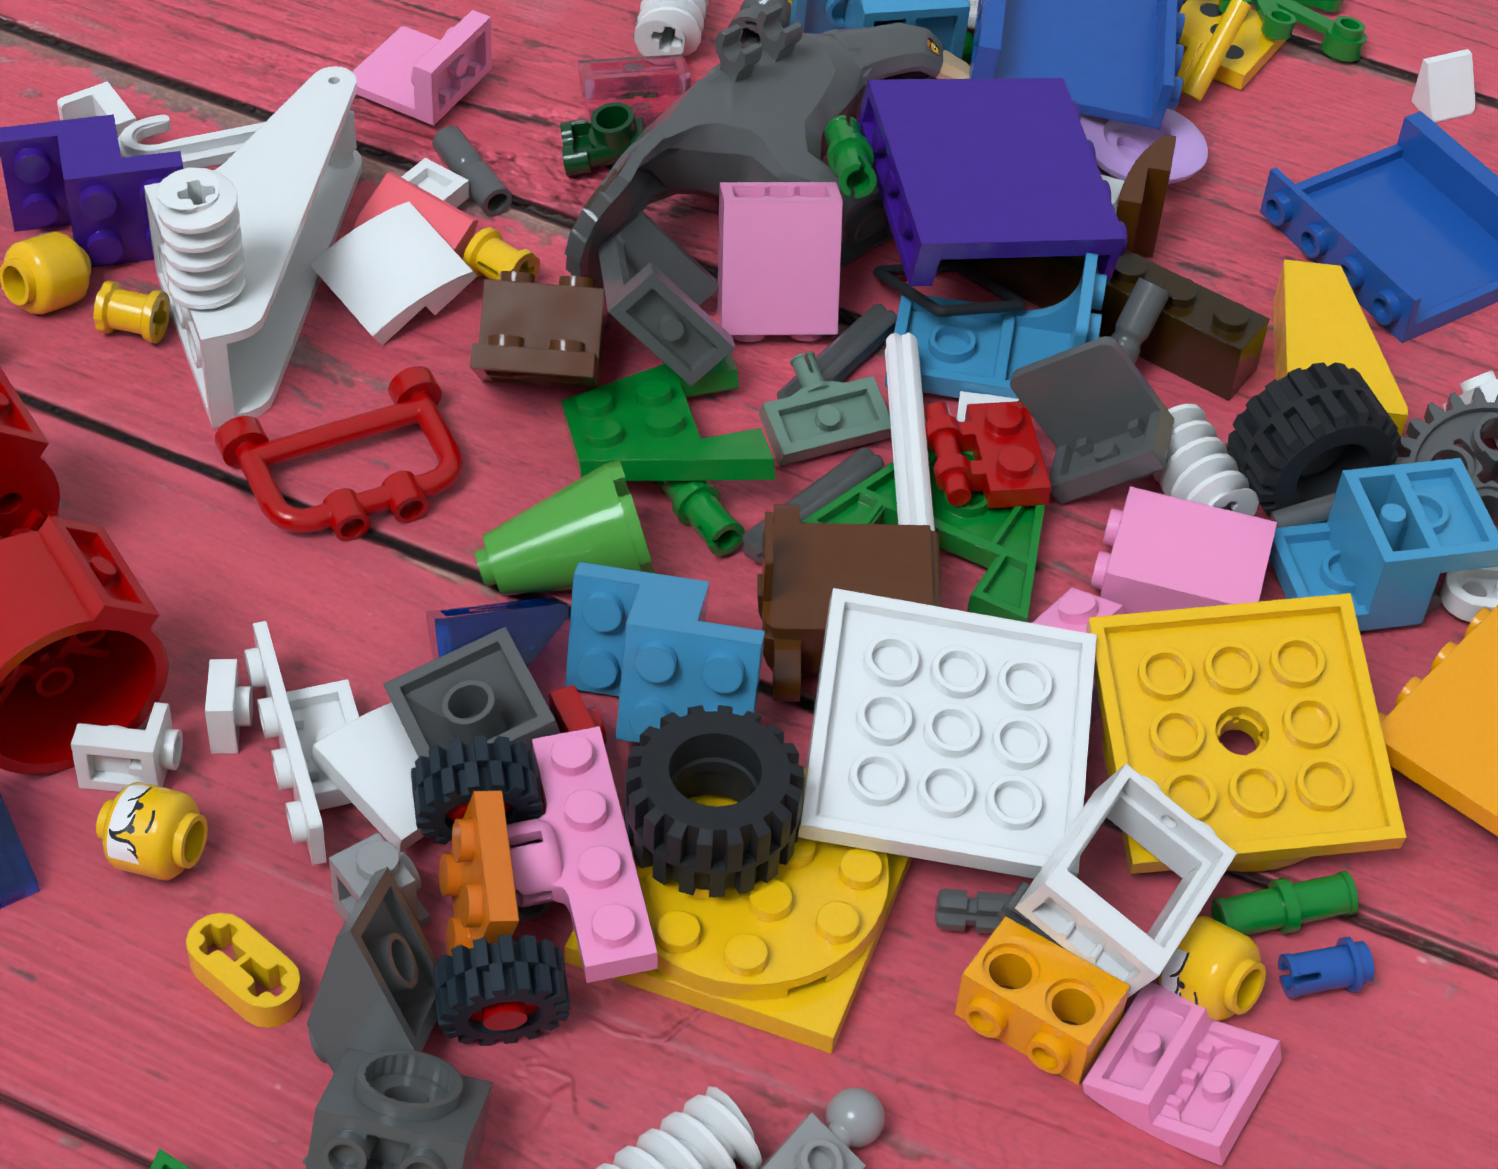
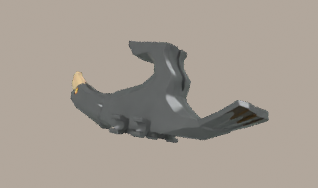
M780 3L761 11L757 16V31L762 43L758 44L756 42L742 49L739 42L742 27L738 23L719 32L715 39V48L720 64L713 67L704 78L691 86L639 135L617 160L605 180L582 208L578 220L570 231L564 254L567 255L566 270L571 273V276L592 278L595 280V287L602 288L603 277L597 246L635 212L643 211L648 204L676 194H696L719 200L720 182H836L843 200L840 269L894 237L877 183L874 190L866 197L855 198L853 187H851L850 197L846 196L841 191L838 182L839 177L822 160L827 154L829 147L824 135L828 122L834 117L846 115L847 124L849 125L851 117L859 118L868 80L969 79L970 66L947 51L943 42L926 27L898 22L857 29H834L819 34L803 33V26L799 22L786 28L782 27L780 15L783 6Z

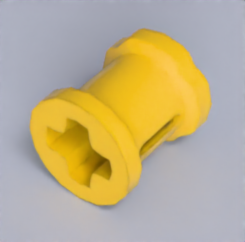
M491 227L483 228L474 235L466 247L463 261L473 270L477 277L485 276L492 280H500L501 271L527 272L535 274L537 278L540 268V259L528 249L518 250L504 242V238L499 231Z
M108 280L103 283L96 296L93 313L95 328L98 332L110 334L117 329L141 334L146 342L154 344L160 342L166 332L170 317L168 293L154 290L150 294H143L124 290L121 284L115 281Z

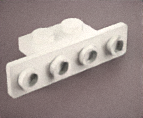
M267 622L253 623L255 648L244 650L245 663L252 689L264 687L267 697L257 699L265 739L278 737L280 749L271 750V757L279 791L291 788L295 801L285 803L291 837L294 844L307 843L312 865L327 863L323 823L319 810L346 805L352 802L311 759L313 744L333 731L359 718L349 681L346 679L286 692Z

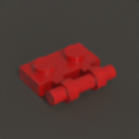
M1021 401L967 404L964 422H959L954 416H951L949 407L944 402H933L926 407L927 447L936 454L937 461L933 466L936 483L941 490L945 491L949 504L953 506L966 504L972 497L971 491H983L987 508L1046 505L1049 503L1051 492L1050 480L1030 412ZM972 451L975 461H969L960 452Z

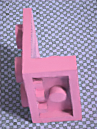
M472 10L456 26L449 28L441 40L405 26L400 27L352 71L356 75L357 80L356 95L434 126L492 69L491 17Z

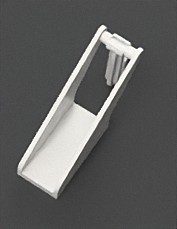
M334 66L320 69L263 123L180 138L162 144H140L144 139L171 129L169 116L157 115L133 122L123 129L118 138L121 158L181 151L184 169L188 167L209 168L219 166L213 171L220 172L230 179L237 190L244 265L246 267V284L241 293L231 302L217 308L197 310L179 305L169 294L170 279L166 273L167 260L164 257V241L161 237L162 222L158 216L160 202L156 199V189L160 183L144 186L156 275L162 291L168 293L170 313L212 429L218 428L228 420L238 416L257 418L271 408L321 280V277L310 264L335 243L362 173V157L355 150L357 145L354 111H349L357 93L356 75L346 68Z

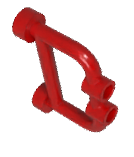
M423 366L406 368L391 380L388 393L394 405L270 441L260 421L252 416L232 418L221 425L215 434V444L224 462L232 468L242 469L262 512L272 524L285 531L295 533L316 532L331 527L335 536L341 541H352L363 536L370 528L371 522L368 516L389 509L400 523H411L420 519L429 509L427 498L448 490L459 479L463 466L460 448L437 408L442 397L441 388L432 372ZM415 423H418L439 462L435 469L416 476L410 471L395 472L389 475L380 487L356 493L350 488L335 490L323 500L322 504L309 508H296L288 505L269 469V466Z

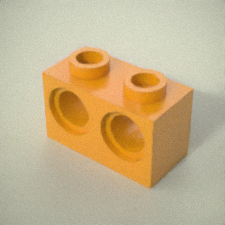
M1005 916L963 972L954 1015L965 1020L978 1034L988 1038H996L1028 1056L1031 1062L1039 1069L1050 1074H1059L1079 1086L1122 1020L1131 985ZM1000 986H1008L1013 989H1006ZM1062 1020L1070 1021L1077 1025L1066 1024L1062 1022Z

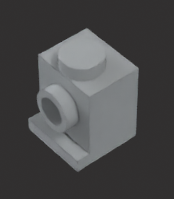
M379 832L329 857L334 909L344 922L347 920L375 871L388 867L420 928L431 924L430 914L417 899L416 891L421 889L422 884L415 865L404 852L399 853L392 843L385 841Z

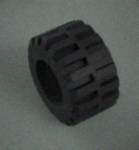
M1324 362L1315 363L1304 370L1297 368L1288 372L1287 376L1278 381L1275 379L1264 386L1266 389L1259 395H1254L1245 404L1247 409L1237 415L1232 424L1235 430L1228 436L1227 444L1231 448L1229 455L1236 460L1239 472L1243 473L1248 479L1249 488L1257 493L1259 504L1268 516L1271 511L1335 493L1342 470L1395 464L1399 455L1396 449L1401 445V436L1397 432L1398 427L1361 374L1356 369H1348L1345 364L1337 362L1329 366Z
M703 705L688 707L686 716L679 717L676 713L672 712L660 718V729L649 726L640 734L639 746H632L625 773V828L630 846L634 847V859L641 868L653 866L652 878L664 886L673 880L679 883L678 892L694 895L696 889L709 890V897H724L725 889L735 888L740 895L754 890L755 879L758 878L768 883L776 877L779 864L787 865L794 853V843L798 842L805 779L804 768L798 765L799 752L793 743H783L784 732L775 724L766 727L762 726L761 716L750 711L741 716L733 714V707L718 705L717 711H704ZM704 794H716L732 798L738 803L714 807L695 803L689 800V798Z

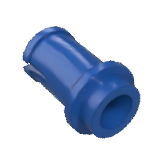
M1350 937L1339 938L1336 946L1294 954H1280L1278 958V969L1281 971L1288 969L1290 973L1289 975L1279 976L1282 989L1289 999L1344 987L1350 993H1356L1362 990L1363 984L1371 983L1374 980V962L1368 945L1364 941L1354 942Z

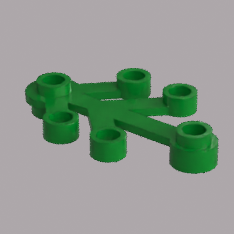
M1219 0L1218 9L1223 14L1231 0ZM1243 0L1250 5L1253 2L1262 21L1261 31L1270 38L1276 40L1290 39L1295 23L1298 21L1324 34L1321 49L1328 56L1341 61L1353 62L1359 60L1362 55L1367 35L1364 33L1365 25L1361 21L1348 16H1339L1333 21L1307 8L1316 7L1325 11L1336 12L1341 9L1344 0Z

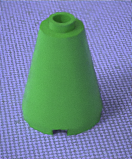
M620 460L605 463L483 534L485 548L475 550L474 553L485 587L497 584L502 596L573 590V578L578 562L655 573L635 505L624 478L625 474Z

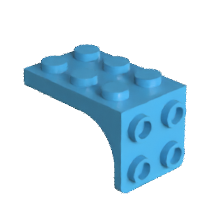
M1086 252L1082 277L1075 291L1065 300L1047 308L938 317L904 295H901L894 332L899 335L911 333L918 340L922 392L959 398L960 391L1019 399L1010 387L1012 373L1016 369L1099 338L1102 314L1091 313V309H1102L1107 275L1096 274L1098 254ZM925 295L940 305L974 303ZM886 373V378H885V387H888V386H887V373Z

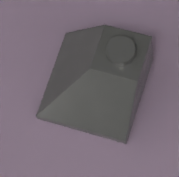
M506 627L498 629L383 684L418 758L420 755L429 757L428 750L437 745L445 750L450 749L449 741L458 738L462 739L463 744L474 743L473 736L486 735L487 743H493L498 736L508 737L510 746L520 741L527 745V751L533 750L532 739L561 734L554 716Z
M388 867L375 871L338 933L307 1021L312 1048L316 1056L323 1063L329 1064L333 1073H335L347 1048L370 1054L387 1050L422 1052L438 1019L432 972L433 966H438L437 958Z

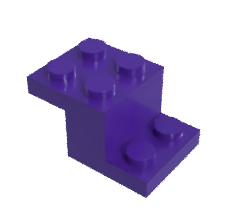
M114 114L0 127V158L14 232L71 225L74 241L88 254L91 268L154 260L144 186L160 183L173 172L184 169L181 151L121 158Z

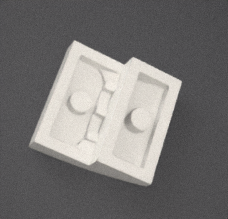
M409 201L393 207L358 226L310 264L372 337L382 346L425 306L436 315L477 277L473 270Z
M392 703L360 716L313 744L311 759L381 835L398 849L399 853L424 837L421 834V828L417 829L411 782V768H416L415 761L418 759V756Z

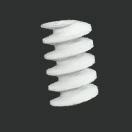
M642 0L634 32V42L638 51L647 60L658 65L672 64L681 59V57L696 51L701 43L709 0Z
M188 167L175 171L164 178L156 189V199L160 202L158 216L162 222L161 237L164 241V257L167 260L166 273L170 279L169 294L176 303L185 308L197 310L217 308L231 302L241 293L246 284V267L244 265L237 190L230 179L220 172L207 168Z
M1181 404L1168 409L1174 417V424L1164 469L1158 470L1153 474L1155 480L1160 483L1164 495L1254 516L1259 503L1257 493L1249 488L1248 479L1243 473L1239 472L1236 460L1228 455L1224 441L1217 438L1216 429L1207 421L1204 410L1196 404Z
M708 1086L705 1095L698 1094L685 1102L683 1112L675 1111L663 1118L659 1130L651 1128L640 1135L636 1147L628 1145L615 1153L613 1165L603 1163L595 1169H736L733 1162L734 1159L745 1169H758L762 1166V1157L755 1143L753 1131L738 1106L726 1093L717 1087Z

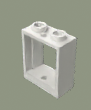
M1125 764L1094 791L1015 909L1069 952L1131 985L1128 997H1130L1161 974L1237 852L1220 840L1209 825L1194 819L1163 794L1161 788L1153 780L1137 773L1128 764ZM1106 817L1182 878L1147 934L1069 872Z

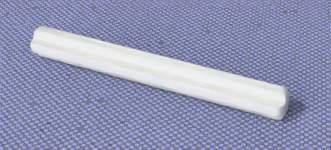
M894 332L886 339L885 360L898 525H930L931 530L935 531L918 340L911 333L899 335Z

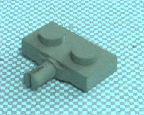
M806 351L805 356L803 352L799 353L790 361L801 389L790 397L763 403L759 412L779 466L891 437L890 414L874 376L850 382L824 381L815 359V354L812 351Z

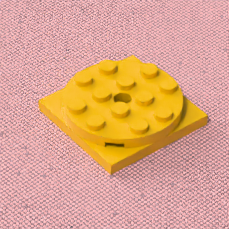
M1351 593L1089 617L1086 632L1097 635L1094 677L1103 722V753L1108 777L1110 778L1122 766L1128 764L1137 773L1153 780L1161 788L1163 794L1194 819L1209 825L1220 840L1237 852L1226 871H1267L1296 864L1314 856L1402 847L1407 837ZM1232 729L1241 730L1253 738L1256 750L1247 755L1232 753L1223 746L1222 742H1219L1220 735ZM1122 830L1129 874L1171 870Z
M704 794L689 798V800L695 803L714 807L738 803L732 798L716 794ZM798 838V842L794 843V853L787 865L779 864L776 877L768 883L762 880L754 883V890L740 895L735 888L725 889L724 897H709V890L696 889L694 895L678 892V882L672 880L664 886L652 878L653 866L641 868L634 859L657 949L658 969L611 979L831 1054L913 857ZM630 846L634 859V847ZM573 929L565 945V963L583 969Z

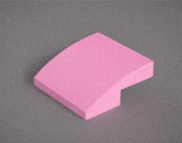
M1150 982L1140 989L1082 1083L1083 1091L1098 1104L1133 1126L1173 1147L1222 1166L1282 1060L1280 1040L1219 1021H1213L1208 1017L1206 1008L1194 1004L1161 985Z

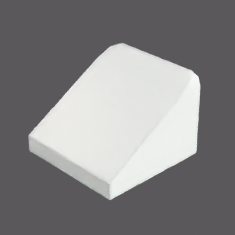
M1468 49L1426 58L1422 61L1411 102L1434 123L1474 113L1472 53Z

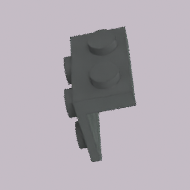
M1108 336L1097 338L1016 369L1012 373L1010 380L1011 389L1057 447L1049 480L1051 484L1050 493L1059 504L1083 496H1094L1106 488L1135 478H1146L1156 471L1165 468L1174 417L1114 338Z

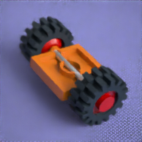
M486 735L473 736L474 743L463 744L462 739L458 738L449 741L450 749L445 750L439 745L429 749V757L420 755L415 761L416 768H411V782L417 829L421 828V834L427 839L435 836V842L446 845L452 840L450 853H443L439 864L440 891L442 896L452 897L454 917H450L447 923L446 946L448 955H442L437 960L438 966H433L432 971L438 1026L440 1030H443L444 1036L452 1039L458 1036L459 1043L470 1044L475 1039H479L480 1046H492L495 1039H504L505 1044L517 1043L518 1036L525 1035L530 1040L541 1036L540 1029L548 1031L559 1027L558 1021H566L569 1017L571 1006L561 948H554V943L548 939L536 943V937L531 935H523L519 941H512V935L519 922L507 825L538 819L542 816L543 804L536 755L533 750L527 751V745L520 741L510 746L508 737L498 736L493 743H487Z

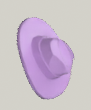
M1166 109L1160 130L1080 113V122L1086 138L1091 140L1095 147L1096 164L1100 173L1105 176L1125 181L1128 172L1139 156L1152 143L1165 134L1176 136L1168 184L1180 182L1194 176L1207 161L1208 147L1200 130L1186 117L1171 109Z

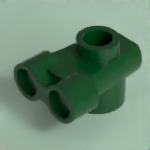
M611 102L598 107L591 116V122H586L585 119L561 122L562 156L567 177L592 173V168L604 165L613 168L621 155L645 130L643 118H635L634 111L629 105L621 102Z

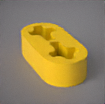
M215 913L197 920L189 929L186 944L192 973L244 1020L257 1027L272 1028L289 1022L300 1011L303 997L299 969L291 959L243 919L233 914ZM214 944L218 948L224 949L232 944L235 962L220 950L213 951L208 955L207 947ZM253 978L270 990L281 984L282 993L275 996L266 991L257 997Z

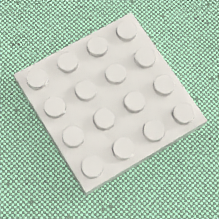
M833 588L827 614L798 838L1035 879L1084 807L1097 635ZM1080 857L1069 871L1075 877L1079 873Z

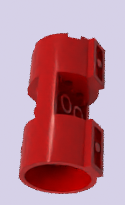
M0 367V769L19 774H45L75 767L71 741L78 723L100 726L118 725L129 729H137L152 712L154 703L160 700L168 678L169 661L163 643L152 628L160 615L104 527L67 520L59 516V484L54 472L42 455L49 442Z

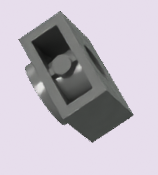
M347 1048L315 1108L306 1169H472L482 1146L493 1082L460 1075L448 1062L419 1051L387 1050L370 1054Z

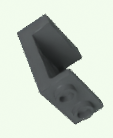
M643 211L635 212L597 246L608 312L690 386L694 385L735 349L733 337L699 307L718 290L716 279Z

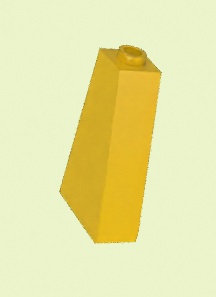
M1284 259L1273 300L1275 379L1278 381L1287 376V373L1297 368L1304 370L1312 364L1324 362L1327 366L1337 362L1345 364L1348 369L1354 368L1366 381L1398 427L1397 432L1402 436L1408 417L1407 404L1342 267L1339 265Z

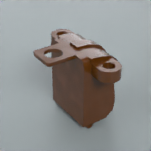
M774 504L773 512H765L764 532L762 533V574H757L758 611L762 620V631H765L763 656L766 664L773 672V701L800 702L801 679L811 674H819L828 607L833 588L942 607L939 535L931 530L930 525L800 523L799 505Z

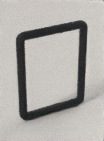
M939 261L936 273L958 272L1004 301L940 305L895 277L905 275L902 264L880 265L875 267L873 271L877 279L938 317L1021 311L1026 306L1023 298L961 261Z

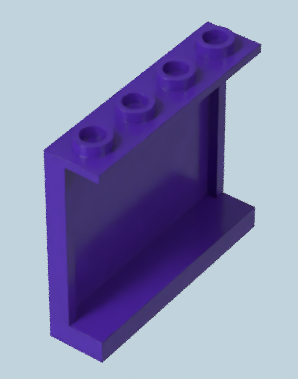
M1064 78L868 80L858 123L861 127L862 136L870 142L873 150L874 160L872 168L875 170L877 187L909 287L932 286L939 261L943 259L1086 256V252L1098 254L1099 274L1107 275L1106 281L1111 280L1118 258L1124 255L1127 248V230L1125 224L1117 218L1111 202L1110 185L1108 181L1102 179L1096 164L1094 144L1086 138L1080 122L1079 105L1076 101H1072Z

